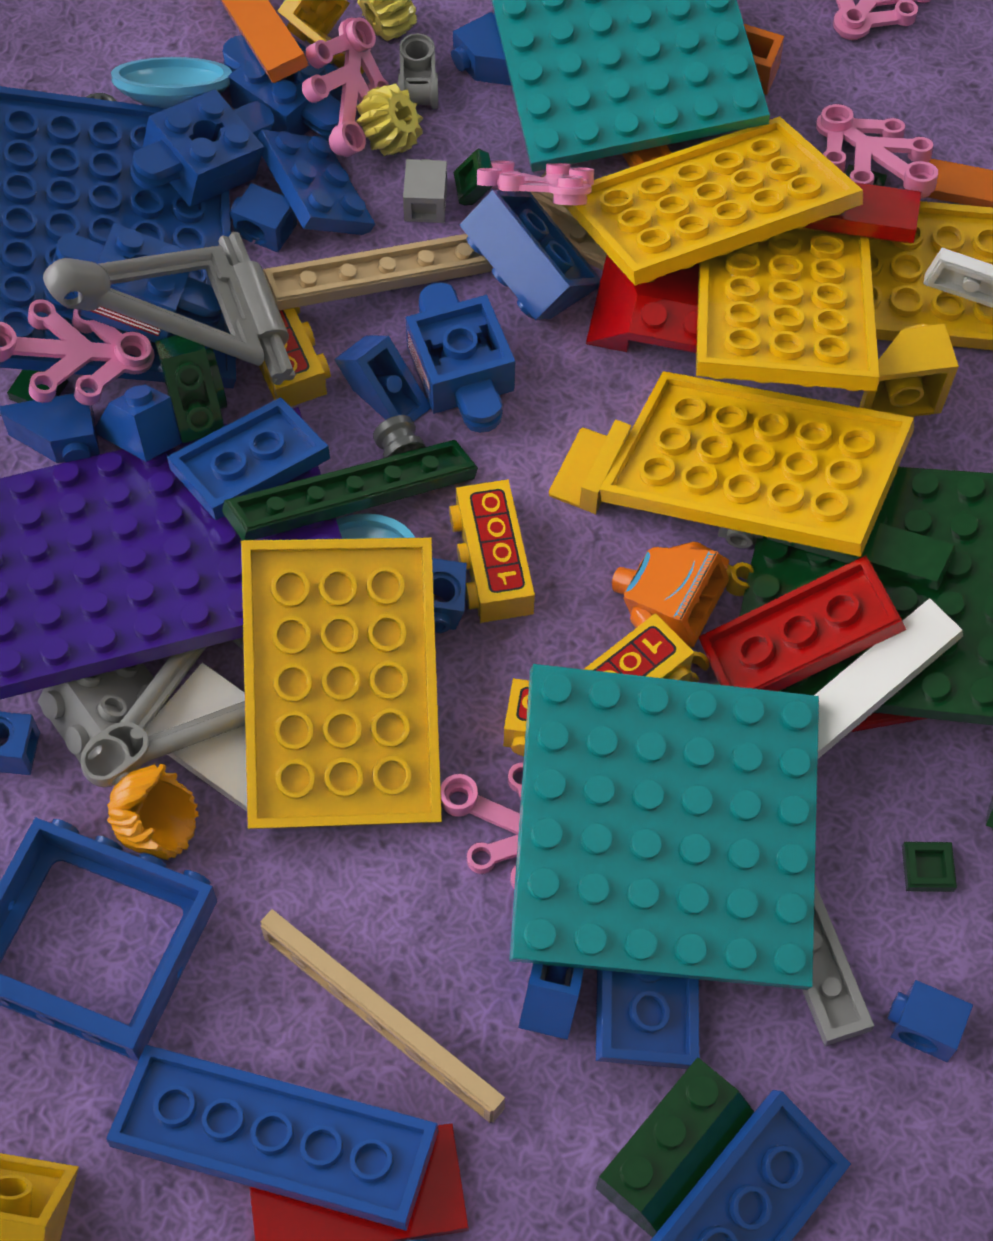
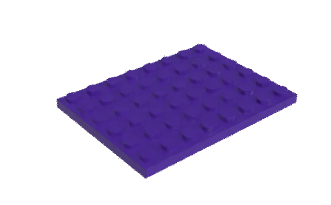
M299 407L292 408L302 418ZM200 439L182 442L147 462L124 449L91 456L90 458L74 460L0 478V700L243 638L242 539L226 516L215 521L170 470L167 456ZM319 466L312 468L285 484L321 475ZM335 517L256 540L342 539Z

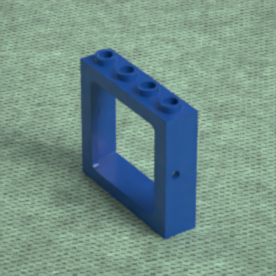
M35 817L0 881V963L52 865L58 861L67 862L179 906L183 910V916L129 1025L3 974H0V1006L139 1061L145 1044L148 1045L217 903L213 886L210 885L209 879L197 872L184 870L183 874L166 868L167 865L153 855L140 853L139 857L124 852L121 845L107 837L96 836L95 840L80 835L76 827L63 820L53 819L50 823Z

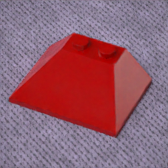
M606 255L586 344L627 352L631 340L696 353L699 263L691 268L680 269L658 277L652 282L641 283L635 286L612 259Z

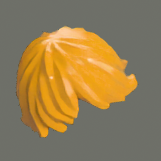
M153 764L130 772L122 777L113 787L110 793V802L107 804L109 815L107 821L111 824L116 838L125 847L138 853H147L157 858L169 860V858H175L177 854H181L183 850L188 849V841L194 837L196 829L195 818L199 816L196 810L198 804L194 802L195 797L192 792L176 780L178 777L177 773H166V766L164 764H160L158 767Z

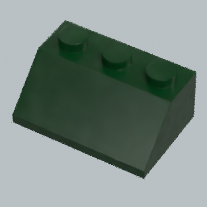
M697 1057L601 1173L596 1190L653 1238L752 1116L754 1110L739 1090Z

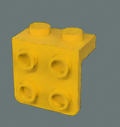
M285 0L277 12L289 21L286 27L291 33L302 41L313 44L318 40L326 42L332 39L328 34L350 3L347 0ZM346 51L334 55L330 64L334 63L339 68L343 67ZM362 66L360 67L361 74L364 73Z

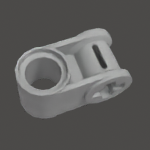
M410 34L404 37L399 47L400 73H398V87L401 91L408 90L412 103H418L417 106L431 105L432 109H438V73L435 70L434 42L425 34Z

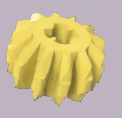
M357 0L358 5L362 9V15L371 24L375 34L381 36L386 41L404 35L417 23L416 7L411 0Z
M396 83L382 87L378 86L368 91L367 95L363 96L362 102L356 106L361 115L356 122L362 126L365 137L370 140L371 150L379 149L383 156L394 155L398 152L403 153L411 149L417 143V138L423 134L422 128L419 125L423 117L416 111L418 103H412L409 91H401Z

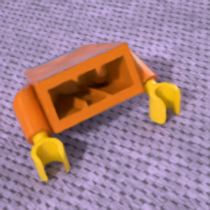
M693 541L670 548L653 547L649 549L637 570L625 567L616 569L612 578V589L615 593L624 594L623 599L631 614V623L635 628L656 613L689 647H694L725 587L734 596H744L745 589L750 586L737 577L747 580L749 573H753L754 570L750 564L744 562L731 566L729 565V559L719 554V552ZM694 651L692 663L707 671L709 668L708 658L705 654ZM690 670L692 675L688 681L698 682L700 680L699 677Z

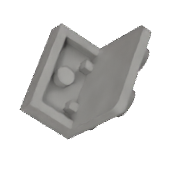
M141 663L44 688L38 703L43 714L50 719L64 739L68 750L76 756L81 764V755L86 744L107 727L121 722L154 677L146 666ZM169 698L166 700V702L163 704V706L160 708V710H161V709L166 705V703L170 700ZM95 747L89 753L88 756H91L96 751L97 747Z

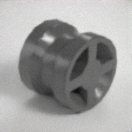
M398 415L388 418L380 423L373 433L376 445L384 449L383 458L426 447L423 440L415 435L416 426L410 416Z

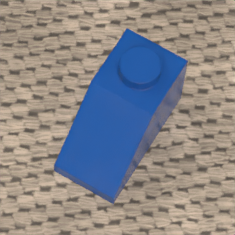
M492 12L453 31L451 57L459 71L463 72L466 70L475 81L511 86L495 15Z
M366 335L334 359L352 390L385 420L398 415L410 416L414 422L431 408L430 403L389 336Z
M146 384L131 387L126 390L123 396L109 402L95 427L97 435L145 462L182 443L171 397Z
M74 393L55 396L53 400L46 403L32 400L0 406V413L8 435L56 463L90 458L100 454L92 405L87 406L79 403L75 399Z
M533 964L518 1028L568 1040L584 968Z

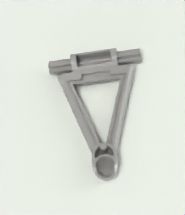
M232 232L229 237L221 236L218 240V246L99 264L92 261L62 258L50 264L43 274L45 286L50 294L67 308L91 311L101 306L260 366L265 360L272 381L276 385H281L284 380H292L296 376L284 347L289 339V334L262 266L258 262L250 261L238 232ZM206 269L230 334L110 288L111 284ZM74 291L78 292V297L74 299H65V296L68 293Z
M243 638L232 640L244 651ZM206 647L170 656L121 722L107 727L86 744L81 755V769L89 782L103 788L114 786L122 777L137 770L143 763L245 725V701L147 736L145 728ZM95 747H97L96 751L91 756H88L89 753Z

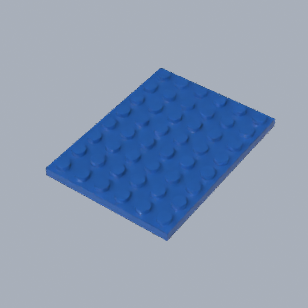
M0 86V322L10 325L16 332L17 337L60 340L50 330H39L29 324V306L38 299L51 302L55 306L56 312L73 326L74 309L60 304L50 294L43 280L45 270L53 263L58 240L67 233H73L105 245L113 223L185 250L218 246V240L221 236H230L229 190L189 207L170 183L153 190H146L136 184L131 176L133 155L136 150L143 147L148 117L167 108ZM206 269L190 272V278L212 286ZM74 291L68 293L65 296V299H74L78 297V292ZM43 312L35 313L40 317L48 316L46 313ZM222 313L220 321L213 328L230 334ZM80 316L83 320H92L90 318ZM117 329L122 334L126 333L125 331ZM80 332L91 342L105 343L94 332ZM169 332L167 338L177 335ZM150 341L155 356L149 370L141 374L123 373L118 378L165 382L155 342ZM213 349L223 387L233 389L236 382V357ZM12 355L4 362H0V368L45 372L62 358ZM90 361L74 374L92 375L106 362Z

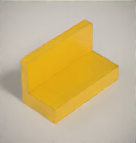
M615 419L607 436L587 428H581L549 489V496L596 514L602 503L600 487L631 431V425Z

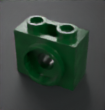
M178 335L156 340V349L168 396L171 397L182 442L201 439L224 427L220 409L227 408V400L213 349H205L204 345Z

